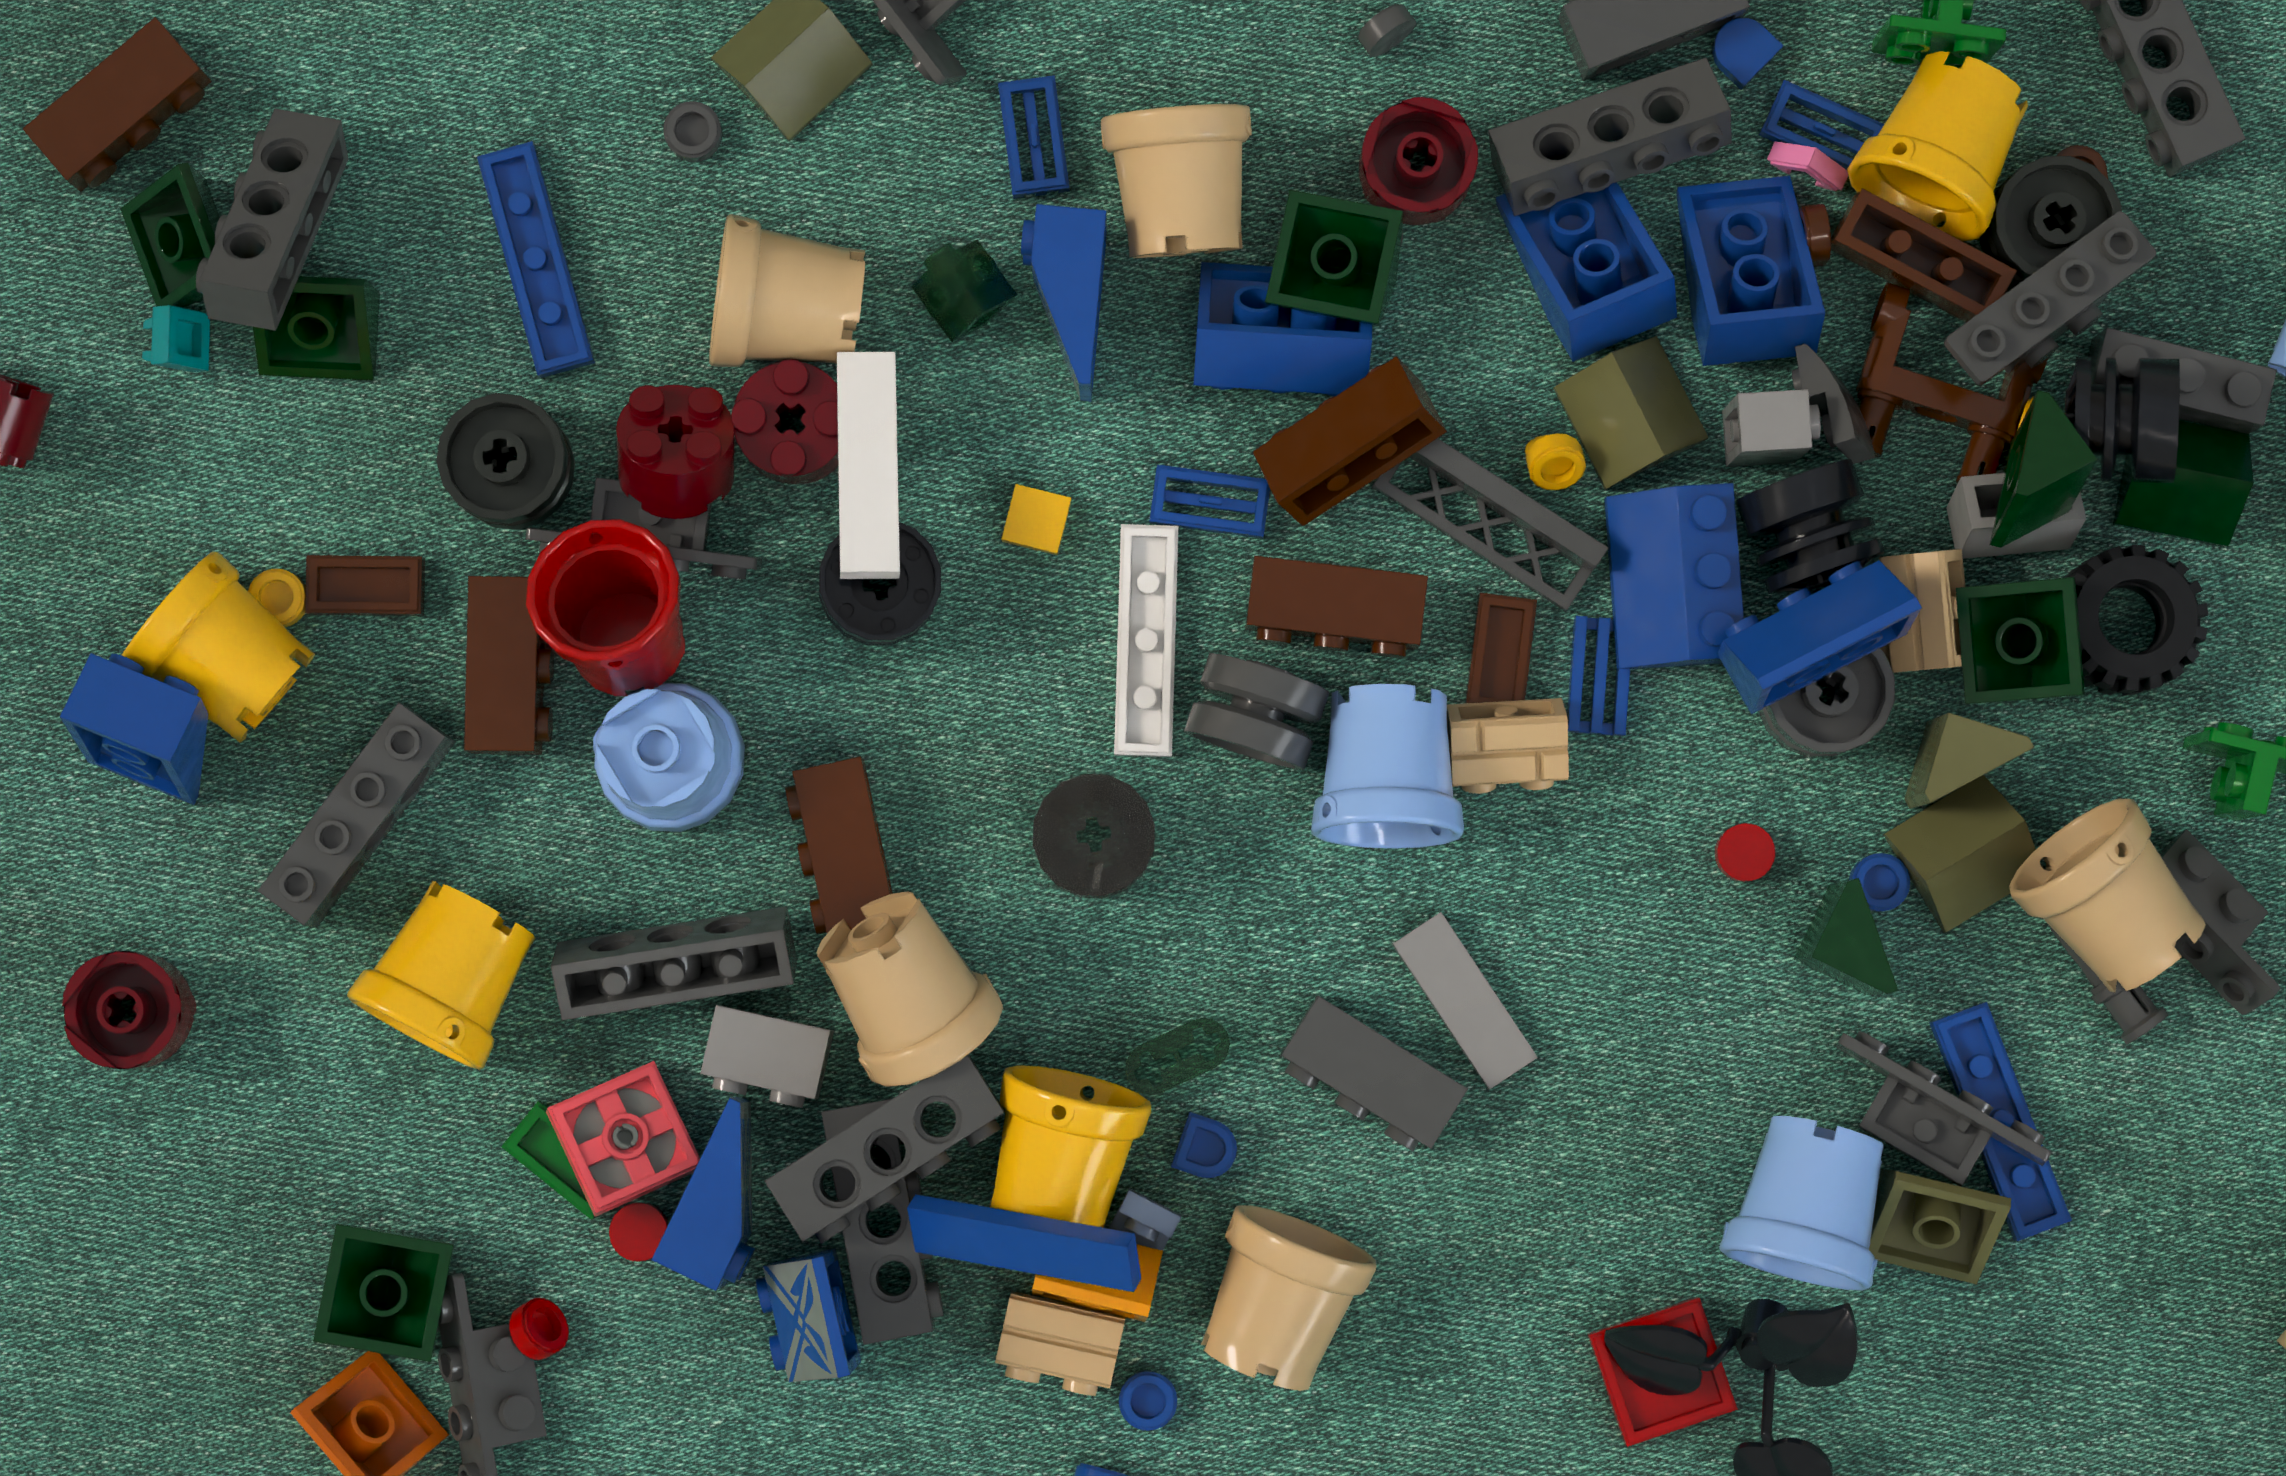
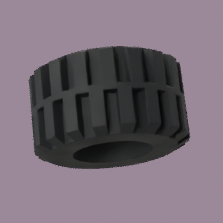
M2131 545L2124 549L2118 546L2082 562L2079 567L2071 570L2064 577H2075L2085 687L2090 685L2098 686V692L2107 695L2122 693V696L2135 695L2175 680L2184 673L2183 668L2186 665L2194 663L2200 653L2195 649L2196 645L2206 639L2208 628L2200 627V620L2208 616L2207 603L2198 604L2195 594L2203 590L2198 580L2188 582L2184 574L2189 568L2181 561L2171 564L2167 561L2169 553L2160 549L2148 552L2145 551V545ZM2126 588L2138 593L2148 602L2154 613L2155 634L2149 647L2142 653L2128 654L2116 649L2107 641L2101 631L2099 624L2100 605L2106 593L2112 589Z

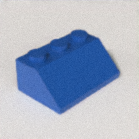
M1201 262L1193 385L1211 386L1220 390L1243 388L1269 390L1274 393H1322L1335 397L1366 377L1369 373L1372 346L1371 324L1266 304L1265 299L1272 266Z
M1734 483L1673 486L1605 497L1617 670L1723 664L1717 653L1722 641L1727 639L1725 630L1744 619Z
M1880 560L1865 568L1857 561L1832 574L1828 578L1831 583L1830 586L1812 595L1808 588H1804L1787 596L1776 605L1779 612L1759 622L1756 615H1751L1733 624L1725 630L1727 639L1722 641L1717 654L1752 715L1905 636L1922 609L1917 598Z

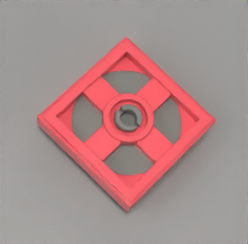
M654 1061L550 1106L546 1110L547 1116L595 1217L694 1173L700 1160Z

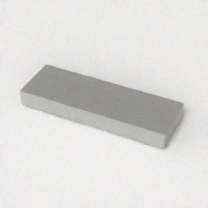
M1439 912L1392 944L1488 1090L1538 1058L1442 912Z

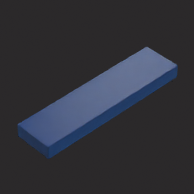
M531 141L477 156L538 377L544 378L594 364L595 359L534 143Z
M1981 1002L1929 1022L1957 1096L1960 1095L1962 1090L1967 1091L1993 1107L1989 1115L1990 1117L2008 1127L2012 1125L2014 1120H2017L2037 1131L1987 1002ZM1990 1137L1980 1155L1995 1194L2011 1198V1208L2006 1217V1222L2013 1240L2020 1241L2072 1221L2049 1160L2041 1166Z
M915 1194L907 1207L914 1248L917 1253L1130 1292L1135 1291L1141 1280L1135 1233Z

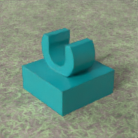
M171 305L153 307L152 318L143 322V329L152 331L151 351L142 352V359L151 362L152 365L187 372L209 371L210 319H208L207 313Z

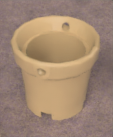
M1204 104L1162 107L1116 113L1101 119L1102 147L1108 153L1114 154L1128 235L1129 258L1172 257L1191 253L1205 252L1207 254L1243 249L1241 227L1242 143H1245L1249 136L1252 135L1249 106L1240 104Z
M729 214L725 221L709 352L710 365L715 367H740L745 363V360L783 361L789 359L800 362L837 364V352H855L856 340H852V334L856 330V325L860 319L865 274V261H863L865 250L839 247L761 229L760 222L755 219Z
M2115 799L2075 818L2031 853L2018 868L2009 885L2012 898L2032 917L2043 918L2095 972L2110 992L2116 991L2117 980L2125 991H2128L2154 979L2182 957L2175 948L2176 941L2186 933L2195 944L2201 937L2206 925L2204 919L2188 900L2151 842L2149 823L2133 799ZM2041 859L2046 862V869L2041 867Z
M911 892L889 894L860 907L866 919L857 924L852 930L845 919L841 920L821 940L817 949V956L826 969L859 1037L857 1049L860 1057L858 1060L872 1082L886 1087L910 1085L932 1077L961 1061L982 1044L998 1024L1003 1010L1001 999L987 974L982 975L971 971L928 913L921 900H917Z
M1236 1206L1225 1234L1227 1242L1232 1247L1212 1316L1201 1345H1205L1204 1351L1208 1355L1242 1374L1255 1378L1257 1372L1276 1376L1273 1383L1275 1386L1297 1391L1309 1390L1317 1367L1354 1295L1363 1294L1376 1271V1260L1365 1250L1348 1240L1306 1221L1257 1206Z

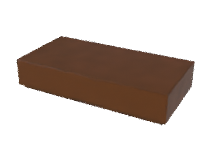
M307 555L305 613L309 615L424 616V557Z
M1479 593L1465 704L1525 700L1537 600Z

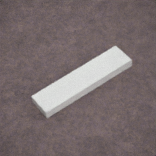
M837 352L840 579H899L895 352Z
M1121 524L1114 756L1172 757L1179 526Z

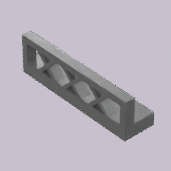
M1438 438L1409 457L1427 468L1432 491L1408 495L1391 484L1390 480L1402 462L1377 478L1372 486L1373 489L1565 612L1608 550V547ZM1437 476L1453 486L1439 489ZM1461 492L1469 495L1476 501L1480 522L1456 526L1446 519L1441 497ZM1434 499L1436 512L1419 501ZM1485 506L1501 517L1488 520ZM1512 523L1524 531L1528 553L1506 558L1494 550L1490 528ZM1482 529L1485 544L1467 532ZM1534 538L1550 548L1536 551ZM1560 554L1580 567L1564 594L1543 581L1539 558ZM1530 561L1533 574L1516 563Z

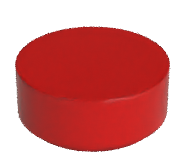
M1743 823L1728 828L1721 834L1715 846V860L1719 869L1724 875L1735 881L1749 882L1759 879L1771 869L1774 863L1775 846L1771 836L1763 828L1754 824Z
M646 1202L632 1203L624 1206L614 1215L609 1228L610 1241L615 1251L623 1258L637 1262L646 1261L653 1257L669 1223L665 1214L658 1207Z
M531 1299L516 1308L510 1317L509 1329L512 1340L519 1351L531 1359H546L562 1350L568 1341L569 1329L567 1320L560 1308L548 1299Z

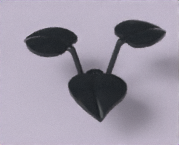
M1771 1299L1753 1300L1745 1308L1740 1329L1729 1327L1726 1339L1708 1357H1706L1707 1344L1693 1332L1682 1328L1664 1325H1637L1618 1327L1605 1331L1604 1341L1627 1377L1639 1387L1661 1395H1682L1695 1391L1701 1384V1370H1714L1735 1346L1740 1354V1359L1745 1365L1756 1370H1764L1761 1420L1762 1442H1744L1736 1447L1733 1459L1736 1475L1833 1476V1468L1828 1456L1814 1444L1793 1437L1774 1441L1772 1424L1775 1370L1785 1371L1788 1369L1797 1381L1812 1387L1831 1386L1845 1380L1853 1369L1858 1349L1857 1327L1849 1303L1823 1310L1788 1311L1784 1305Z

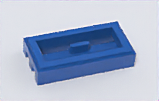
M1055 75L998 83L1013 199L1025 198L1024 195L1036 194V196L1047 195V192L1058 191V193L1070 192ZM1045 90L1056 170V177L1045 179L1034 91ZM1018 93L1023 94L1034 178L1032 181L1022 182L1011 94Z
M1784 80L1769 110L1766 121L1760 130L1759 136L1772 142L1816 147L1847 170L1853 160L1852 158L1777 125L1778 121H1783L1854 154L1858 153L1864 142L1786 108L1787 101L1791 100L1871 137L1877 136L1884 124Z
M1157 465L1149 524L1179 526V528L1263 539L1270 487L1266 479ZM1171 480L1258 492L1257 502L1165 490L1166 481ZM1163 503L1253 514L1255 518L1254 523L1166 512L1163 511Z
M1574 617L1567 708L1568 732L1612 736L1626 735L1630 668L1618 670L1616 668L1613 723H1603L1610 632H1614L1613 620L1611 618ZM1587 630L1597 631L1591 722L1580 721Z

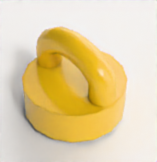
M1555 433L1537 436L1525 446L1526 463L1530 479L1538 487L1545 490L1565 489L1575 484L1584 474L1586 463L1582 446L1576 438L1568 434Z

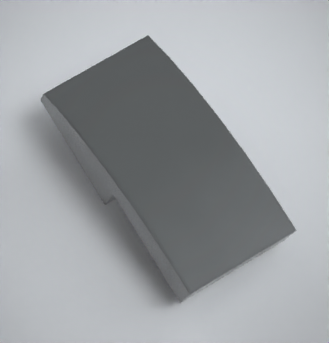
M1806 343L1795 346L1798 368L1792 371L1794 389H1808L1809 405H1818L1824 434L1830 447H1837L1848 459H1852L1853 464L1875 458L1872 440L1865 419L1849 389Z

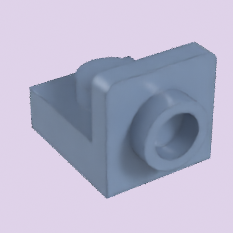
M1129 1188L1108 1229L1135 1233L1136 1244L1163 1250L1169 1238L1172 1237L1182 1216L1174 1210Z

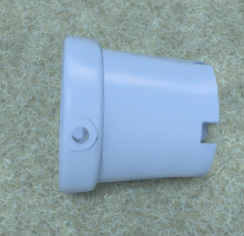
M664 682L654 689H645L643 687L628 693V696H625L607 712L602 725L593 737L594 768L604 796L624 818L651 831L682 832L709 822L731 802L744 774L745 744L735 717L716 696L688 683Z
M1367 684L1349 687V702H1345L1338 690L1332 692L1331 722L1323 795L1315 800L1311 834L1325 842L1345 846L1393 849L1436 846L1461 838L1464 831L1463 813L1460 801L1453 798L1446 694L1431 688V703L1415 701V685Z
M1791 1116L1771 1117L1769 1130L1766 1133L1739 1216L1729 1222H1725L1724 1234L1719 1246L1720 1251L1727 1257L1742 1264L1802 1282L1844 1290L1863 1291L1870 1288L1873 1284V1274L1878 1259H1875V1256L1869 1251L1884 1144L1868 1135L1837 1126L1836 1131L1816 1127V1120Z

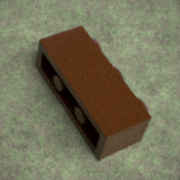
M154 17L28 123L23 130L61 175L81 192L87 186L95 188L107 181L117 169L115 163L132 148L134 151H138L152 143L161 132L159 126L176 111L182 114L196 106L205 95L203 89L212 81L164 25Z
M1863 188L1851 199L1831 237V251L1895 285L1910 289V293L1964 322H1968L2002 297L2017 270Z
M1396 356L1387 363L1373 368L1366 377L1337 396L1325 400L1316 410L1289 428L1274 434L1268 442L1254 450L1253 454L1277 503L1297 522L1305 526L1445 434L1447 430L1422 382Z
M1254 556L1245 630L1257 631L1256 641L1290 645L1291 636L1314 638V648L1348 651L1349 642L1372 645L1371 654L1406 658V650H1417L1421 643L1428 576Z
M468 576L464 751L471 754L542 755L543 742H551L552 708L543 707L544 684L553 683L554 654L552 649H545V641L536 633L526 607L528 577Z
M861 756L792 771L795 785L785 787L792 821L802 819L807 842L797 844L802 871L805 878L815 876L819 898L809 901L816 934L828 933L843 919H845L852 930L857 924L866 919L860 907L881 897L893 894L865 761Z

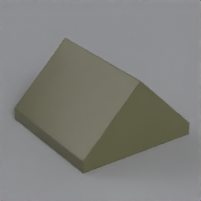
M772 0L711 57V60L789 142L873 65L872 61L831 9L820 0Z
M1657 336L1611 352L1553 388L1605 490L1709 438Z
M1946 713L1926 723L1904 800L1909 809L1932 803L2035 747L2027 736L1952 713Z
M1984 775L1956 789L1883 834L1896 857L1907 868L1912 883L1943 933L1950 931L2009 895V885L2016 871L2031 853L2036 850L2025 819Z
M1881 1169L1869 1251L1875 1256V1259L1881 1262L1977 1284L2010 1211L2011 1198L1899 1171Z

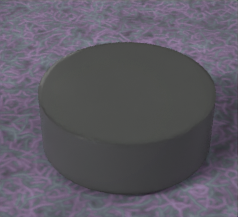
M1403 4L1391 5L1377 13L1362 27L1359 32L1358 41L1370 57L1382 55L1402 42L1416 26V20Z
M696 101L681 103L669 112L664 122L663 132L666 143L670 150L682 160L689 162L706 160L718 150L723 135L721 123L716 113L703 103Z

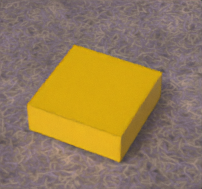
M1015 484L1001 538L1002 542L1058 556L1072 498Z

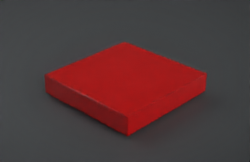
M1694 1297L1587 1334L1625 1446L1628 1447L1738 1410L1722 1362L1712 1371L1701 1370V1384L1695 1391L1682 1395H1661L1649 1392L1630 1380L1620 1368L1604 1341L1605 1331L1613 1328L1637 1325L1673 1326L1688 1330L1701 1337L1707 1344L1706 1357L1714 1353L1717 1347L1699 1297Z

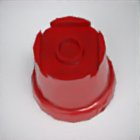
M622 519L590 520L563 531L540 552L528 576L526 607L535 631L561 658L573 662L580 675L595 689L613 696H628L625 690H636L641 687L654 689L663 684L676 672L685 653L683 623L679 613L681 589L679 573L669 549L648 529Z

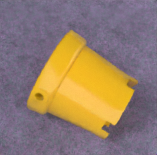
M1938 51L1925 56L1912 82L1878 135L1867 138L1848 166L1847 172L1851 186L1857 193L1863 188L1938 228L1937 225L1940 222L1946 221L1938 229L1961 241H1969L1980 238L1989 227L1996 208L1993 191L2017 128L2028 108L2027 100L2019 105L2015 103L2021 88L2000 70L1969 56L1966 57L1961 69L1944 65L1950 52Z
M213 551L187 573L165 597L133 637L121 656L140 664L144 668L142 674L163 682L166 676H172L196 687L199 690L197 696L202 699L209 713L208 719L225 730L238 742H242L246 739L248 729L240 722L242 720L255 730L297 681L293 675L301 666L294 661V658L307 668L315 653L296 639L238 582L240 577L238 570L221 553Z
M432 881L423 899L373 970H364L349 989L347 996L351 1002L414 1040L457 1062L481 1070L484 1068L494 1046V1038L491 1035V1031L520 966L535 940V936L516 922L512 929L503 925L505 920L499 916L500 912L448 885L443 884L441 887L436 881Z
M1027 1065L1005 1068L1001 1084L1000 1105L1006 1111L995 1188L990 1208L1104 1228L1134 1139L1140 1138L1146 1128L1151 1114V1102L1139 1093L1118 1084L1067 1070ZM1085 1086H1091L1094 1089L1093 1098L1084 1096L1083 1089Z

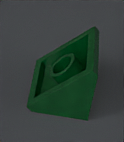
M189 163L177 164L120 208L156 307L171 305L184 308L204 300L203 294L198 293L196 289V273L200 261L203 258L209 259L213 250L216 226L220 218L206 179Z
M1289 190L1265 303L1379 326L1397 281L1404 212Z
M299 276L276 331L253 327L259 375L374 380L380 293L366 279Z
M2037 390L2011 443L1990 540L1991 546L2002 548L2068 513L2097 461L2095 455L2050 393Z
M2179 420L2174 483L2134 482L2130 456L2126 455L2113 525L2225 548L2228 547L2254 483L2249 434Z
M2075 577L1956 588L1965 704L2085 695Z
M1859 878L1828 886L1794 960L1865 995H1882L1898 991Z
M336 1224L313 1342L431 1362L454 1244L399 1231Z

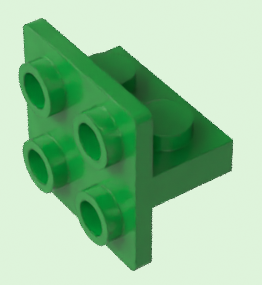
M1923 0L1921 18L1891 15L1873 39L1871 52L1886 54L1885 60L1887 62L1899 65H1916L1927 54L1938 51L1950 52L1944 65L1961 69L1967 56L1988 63L2005 43L2007 30L1961 23L1962 20L1968 21L1970 19L1974 0Z
M2219 722L2217 728L2204 727L2203 732L2185 737L2183 749L2226 759L2225 767L2219 766L2211 784L2210 799L2217 801L2214 816L2238 821L2266 815L2275 773L2286 774V737L2276 736L2275 742L2252 739L2253 729Z

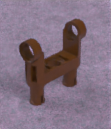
M1887 282L1874 311L1870 331L1874 333L1856 387L1857 397L1861 399L1859 408L1870 432L1875 457H1882L1883 445L1894 411L1904 409L1966 429L1967 433L1971 435L1960 474L1956 478L1957 484L1960 478L1964 476H1975L1977 473L1978 475L1996 474L2004 446L2011 445L2017 433L2033 383L2037 384L2041 378L2048 358L2032 369L2024 362L2010 374L2006 372L1997 399L1894 366L1911 313L1910 310H1906L1910 289Z

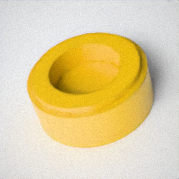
M269 569L260 573L251 582L248 592L284 627L297 623L305 614L306 586L295 574L284 569Z

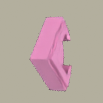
M1775 141L1767 158L1771 165L1789 175L1791 170L1806 172L1817 180L1815 186L1824 189L1842 191L1848 178L1846 169L1816 147Z

